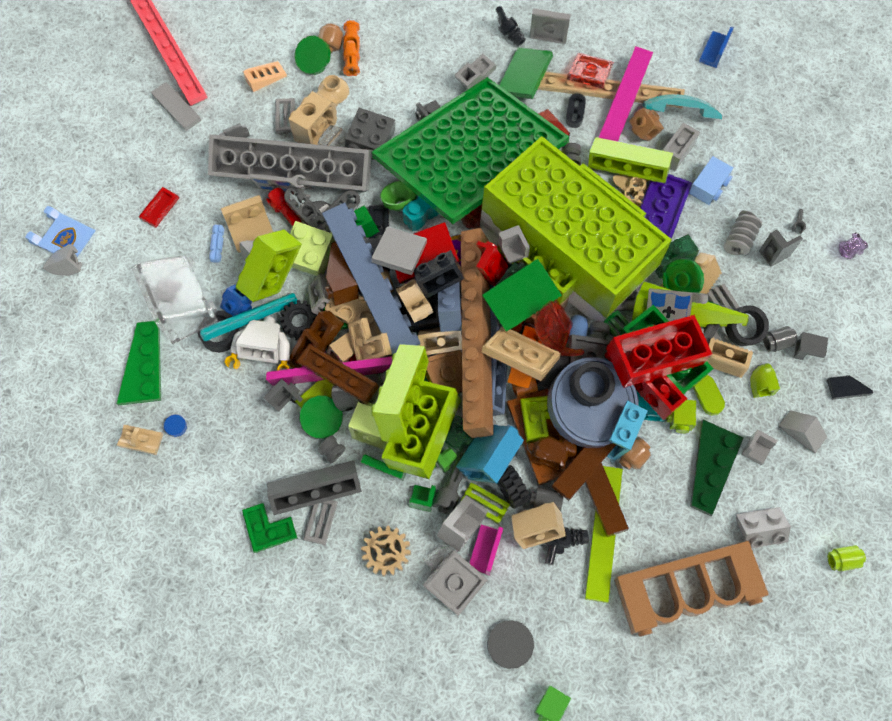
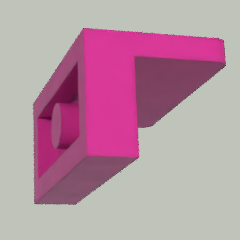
M481 524L469 563L480 573L490 576L503 527L499 526V529H495Z

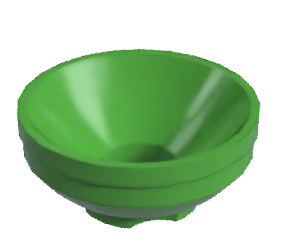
M401 181L388 184L380 193L383 205L395 211L403 210L408 203L416 200L417 194Z

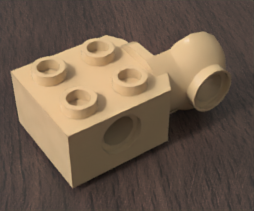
M336 75L325 77L321 81L318 91H312L308 97L302 100L301 105L290 114L289 123L294 141L318 145L333 128L337 121L336 107L347 99L349 95L348 84L342 78Z

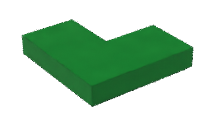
M264 503L242 510L254 553L298 539L292 517L270 523Z

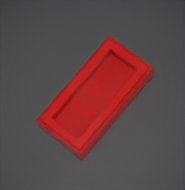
M162 187L139 215V218L157 228L179 200V196Z

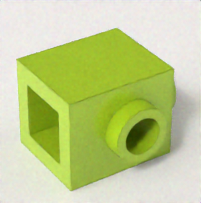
M686 400L666 418V422L670 423V429H674L680 434L689 433V431L694 429L696 426V400Z

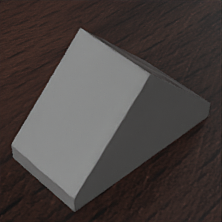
M790 410L778 426L813 453L817 452L827 438L817 417Z

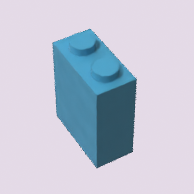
M494 424L493 436L474 438L456 467L469 480L498 483L524 440L513 426H498Z

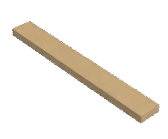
M546 72L537 90L568 94L580 93L584 96L614 99L621 81ZM641 84L634 102L643 103L648 99L669 94L684 95L685 89ZM666 104V106H670V107H677V108H682V107H683V106H676V105Z

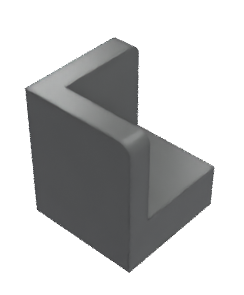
M802 332L796 341L794 358L803 360L807 355L824 358L827 353L828 337Z

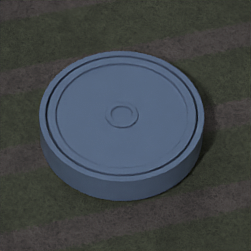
M584 358L569 364L557 374L549 388L547 407L551 422L566 440L585 448H600L613 443L609 439L626 401H630L638 406V397L634 385L622 387L612 362L601 358ZM598 362L608 367L614 375L615 389L608 400L598 406L589 407L580 404L572 396L569 387L570 377L583 364ZM592 371L586 372L580 378V387L589 397H598L604 391V382L597 373Z

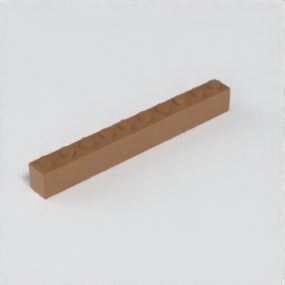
M481 228L461 232V269L465 278L461 280L463 430L471 438L493 436L492 359L490 356L482 353L483 346L491 338L490 306L483 297V294L490 290V284L476 267L483 255L476 244L478 241L486 243L489 239Z

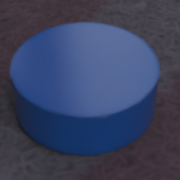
M171 415L164 422V430L172 437H179L186 432L187 422L180 415Z

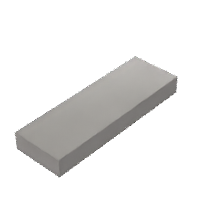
M167 82L151 92L152 96L185 131H188L201 121L197 113Z

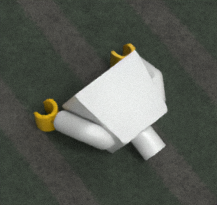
M266 316L263 322L252 320L247 327L235 333L230 348L232 353L225 359L227 367L230 366L231 361L235 360L233 365L235 370L240 367V361L237 359V356L238 358L277 364L281 360L277 371L282 368L290 369L287 365L290 344L285 333L281 332L280 325L276 324L275 319Z

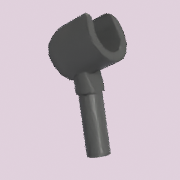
M803 209L798 210L797 220L791 228L792 232L796 230V226L801 227L800 234L806 229V224L802 220Z

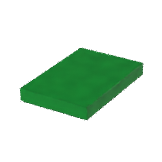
M518 47L499 86L515 97L533 99L553 58V52Z
M536 259L483 294L484 299L506 332L562 296L539 259Z

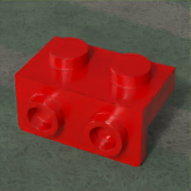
M478 241L476 245L483 255L476 267L490 285L497 286L503 280L508 264L504 260V256L497 250L498 247L489 241H486V243Z

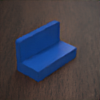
M730 26L727 35L712 31L699 62L717 68L734 27Z

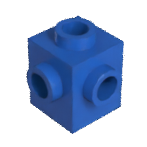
M236 284L226 289L220 304V308L232 316L252 309V301L235 287Z

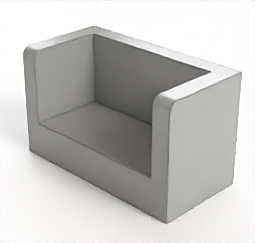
M684 122L663 149V151L673 153L670 169L674 171L677 170L694 147L700 134L698 130Z
M466 495L443 522L437 537L459 552L483 522L488 512L487 509Z

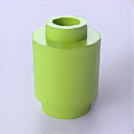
M857 545L836 548L832 552H828L827 555L830 568L839 572L862 568L866 562L864 551Z

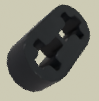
M580 93L572 94L569 98L565 120L566 124L571 128L580 127L583 122L586 98ZM575 100L579 101L578 108L575 107ZM573 113L577 114L576 121L572 120Z

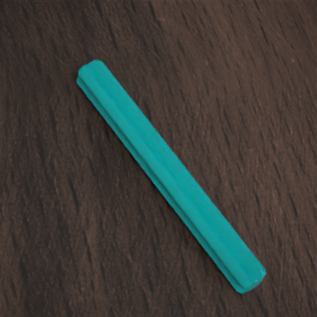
M294 293L287 294L200 330V335L204 341H208L247 325L252 320L257 321L284 309L285 305L290 307L289 302L293 301L294 304H297V297Z

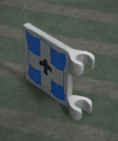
M250 174V179L259 189L274 190L280 187L285 192L288 188L295 187L303 193L306 189L312 190L310 185H298L299 180H306L303 175L285 178Z
M649 288L647 309L654 305L670 322L690 316L692 302L706 304L708 294Z

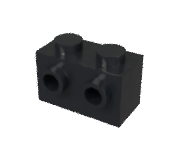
M451 250L439 254L435 259L422 263L414 269L416 283L426 299L465 279L461 266Z

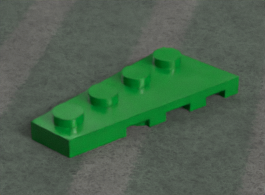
M158 320L138 322L136 324L116 403L118 406L161 401L160 322Z

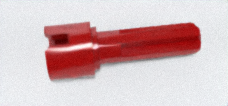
M276 188L268 194L269 198H266L267 203L276 213H281L292 227L295 221L303 223L297 214L286 204L284 199L285 192L282 188Z

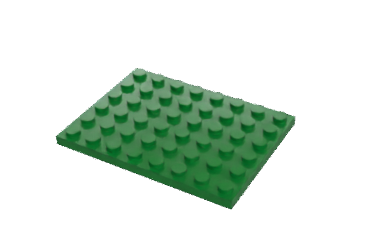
M486 77L372 151V158L453 225L483 203L484 187L541 136L557 149L569 143V136L489 77Z

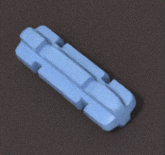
M215 224L212 227L213 234L211 236L209 259L213 263H218L222 257L220 253L223 247L222 235H224L223 225Z

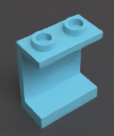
M626 401L609 439L616 446L608 454V458L617 460L632 449L647 410L630 401Z

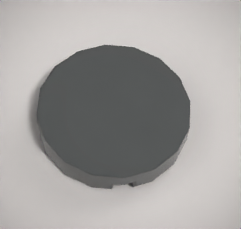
M514 620L503 621L497 624L489 634L487 641L488 652L492 660L499 666L507 669L519 668L531 658L534 650V639L530 630L522 623Z

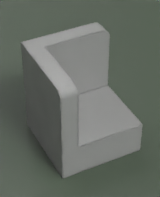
M519 225L499 233L498 244L509 264L528 257L530 247Z
M757 430L750 437L742 455L762 465L770 450L776 445L777 440Z

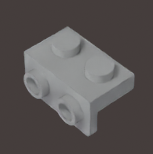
M780 507L736 514L737 524L744 536L743 542L749 541L751 548L788 542L791 526Z

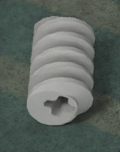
M741 211L724 244L725 251L732 255L748 254L753 246V241L756 239V235L759 233V228L762 226V221L752 212Z

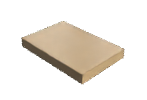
M503 326L482 348V353L540 381L559 360L561 354L511 329L506 332Z

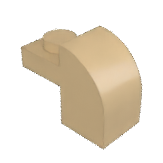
M415 279L396 289L414 323L433 313L432 307Z

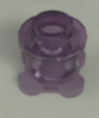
M855 232L852 234V238L840 242L839 253L844 258L852 259L857 253L862 255L864 253L863 250L868 248V244L860 237L859 233Z

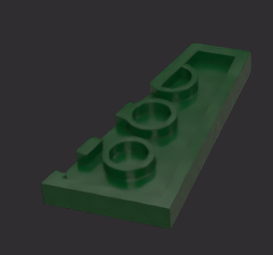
M703 419L700 427L690 507L712 516L744 437Z

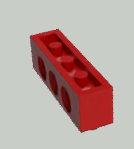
M607 351L604 356L612 362ZM667 376L634 385L636 391L663 420L688 399Z

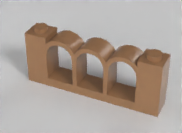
M749 541L621 575L614 579L631 634L638 633L639 637L652 634L653 628L658 625H667L677 620L682 613L690 617L699 616L709 611L713 605L720 608H728L738 602H741V604L748 602L749 606L763 603L762 598L769 595ZM725 559L735 586V595L732 600L726 601L716 595L705 564ZM695 567L705 595V602L701 609L690 608L685 603L674 573ZM665 576L675 607L674 613L670 618L660 617L654 612L643 581Z

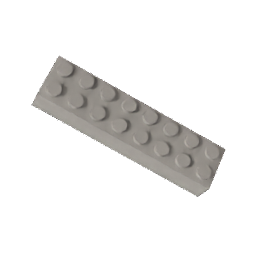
M209 134L208 175L250 179V174L285 178L303 175L306 180H299L298 184L363 191L369 190L372 150Z

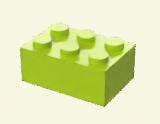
M284 229L257 236L253 241L250 254L246 257L245 266L238 276V282L235 287L252 302L278 294L284 285L302 243Z

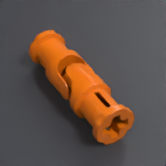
M349 20L343 24L345 31L343 37V60L345 61L343 73L347 76H357L360 73V68L358 67L360 60V38L358 31L360 30V25L354 20Z

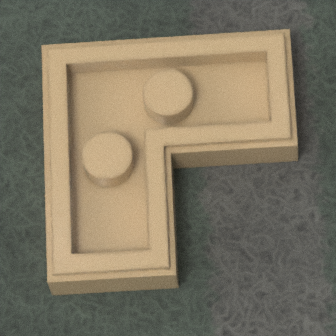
M361 318L348 324L357 361L383 358L392 354L387 333L372 337L367 318Z

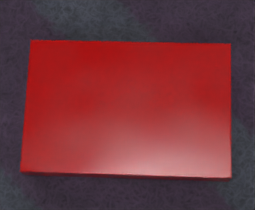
M445 222L414 233V235L427 238V244L415 269L420 264L427 263L435 259L439 254L450 250L459 263ZM395 270L400 284L415 279L414 271L410 275Z

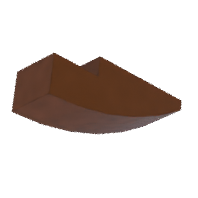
M331 311L319 312L310 329H304L287 363L293 369L302 368L303 366L299 365L297 360L310 344L324 352L344 323Z

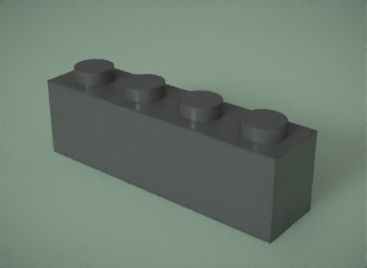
M354 460L267 483L268 499L273 515L362 492Z

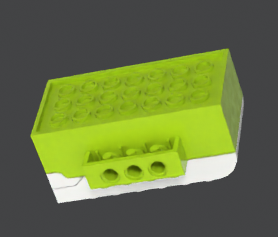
M542 136L484 187L480 227H486L495 236L499 237L500 232L519 225L530 247L529 255L511 264L514 266L516 263H519L524 268L536 259H539L562 294L555 301L560 305L569 297L568 301L593 321L603 322L661 264L672 241L670 237L645 218L646 212L584 163L579 166ZM498 245L499 253H501L504 256L500 246Z

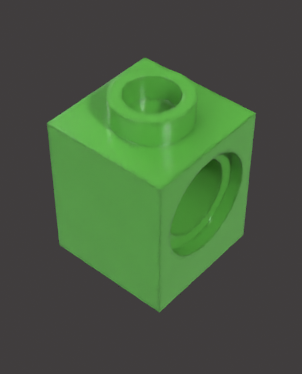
M548 686L535 710V713L539 715L537 720L560 721L571 698L554 687Z

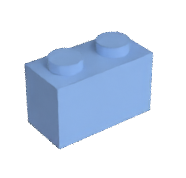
M712 156L693 183L689 194L708 205L713 200L717 201L723 192L721 190L722 186L727 187L733 178L730 175L733 167Z

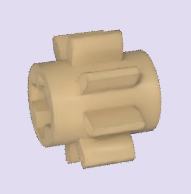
M630 183L627 189L621 188V193L635 205L641 206L642 202L639 199L644 197V193H640V186L634 187Z

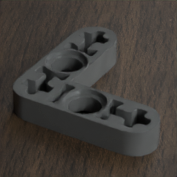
M290 187L285 191L284 199L286 204L306 225L318 228L317 223L323 224L325 222L323 212L301 190ZM347 191L325 211L340 205V202L347 203V197L355 198V204L349 203L347 207L348 209L356 210L360 203V196L355 191ZM290 193L293 195L298 194L297 199L302 203L298 209L296 208L298 206L297 201L294 199L289 200ZM304 207L312 208L313 215L310 217L304 216L302 209ZM326 224L325 231L330 233L331 231L328 225Z

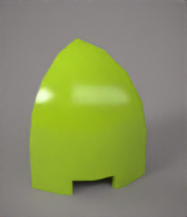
M769 363L759 365L752 372L750 386L754 398L773 396L780 390L775 370Z

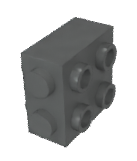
M359 107L346 134L345 147L374 151L392 139L395 132V119Z

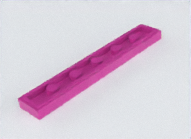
M635 46L599 138L619 141L652 58V51Z
M392 357L343 362V364L363 376L380 374L391 367ZM304 367L266 373V380L272 386H275L281 379L287 384L290 382L298 384L324 380Z

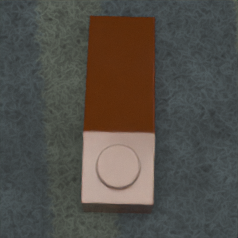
M333 242L331 244L326 274L327 286L324 287L327 298L332 299L335 306L359 299L358 284L337 243Z

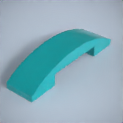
M662 95L643 102L644 108L664 112L666 104L699 108V113L702 117L722 119L723 117L711 104L687 95Z

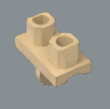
M124 425L117 446L157 455L163 434L157 431Z

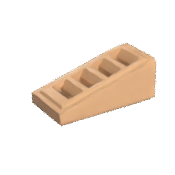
M278 61L243 71L244 77L253 92L287 77ZM276 68L279 73H275L273 69Z

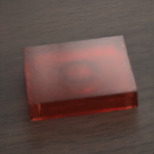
M578 53L568 72L567 80L604 89L614 62Z

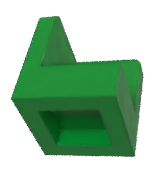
M414 485L412 497L409 500V507L431 512L436 495V486L431 485V488Z

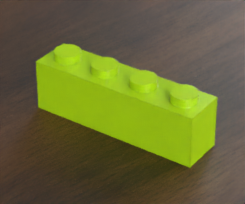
M595 137L589 152L588 167L666 183L673 153Z

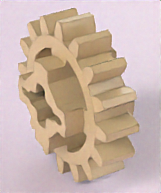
M387 525L386 531H382L379 526L378 533L375 534L373 531H370L371 539L364 538L367 546L361 547V550L367 554L363 555L362 559L363 561L369 560L366 567L368 569L374 567V574H377L380 570L383 577L386 576L387 571H390L392 576H394L395 569L403 571L401 564L409 563L405 556L411 555V551L406 549L410 546V542H404L406 535L403 533L399 536L398 528L392 532L390 526ZM387 537L385 540L378 541L379 538ZM397 541L401 545V553L395 550L394 546ZM387 546H389L390 551L392 553H386L385 556H383L381 549H386ZM371 549L377 552L376 561L372 559ZM395 561L392 565L384 566L386 562Z

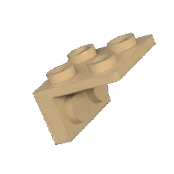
M260 195L221 208L238 253L241 252L239 242L246 240L254 241L257 236L273 232Z

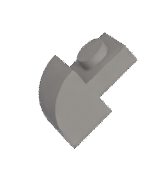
M482 53L472 64L466 63L455 74V78L469 89L488 77L496 69V64Z

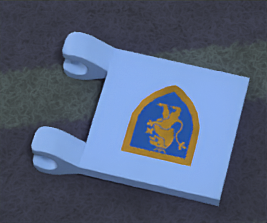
M47 206L44 213L48 218L55 220L43 238L31 231L27 233L25 238L28 239L29 243L53 254L57 250L72 244L78 251V253H75L78 257L95 233V230Z

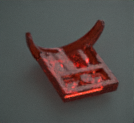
M557 299L546 303L537 312L535 318V331L541 343L561 353V356L584 354L583 349L565 347L573 323Z

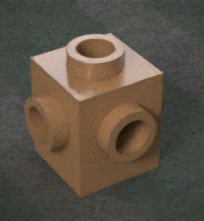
M642 108L629 120L633 133L646 141L652 140L664 129L659 121V115L654 110Z

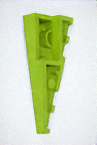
M644 281L636 297L632 321L647 310L649 288L670 289ZM692 302L690 316L695 315L700 327H706L707 324H720V327L727 326V324L741 323L742 326H747L749 321V315L710 302L706 304Z

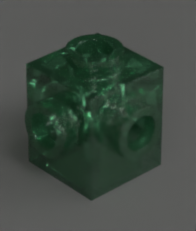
M456 415L445 443L460 453L465 445L470 446L474 438H471L463 430V417L460 418Z

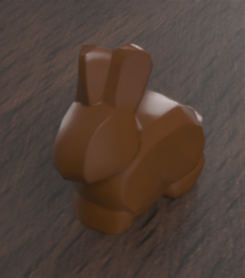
M560 433L559 440L547 436L540 438L535 443L527 444V450L531 453V461L533 463L555 467L558 471L565 469V462L568 460V456L572 457L577 453L576 445L566 440Z

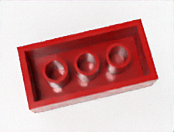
M695 315L613 337L606 347L623 388L703 365L713 355Z

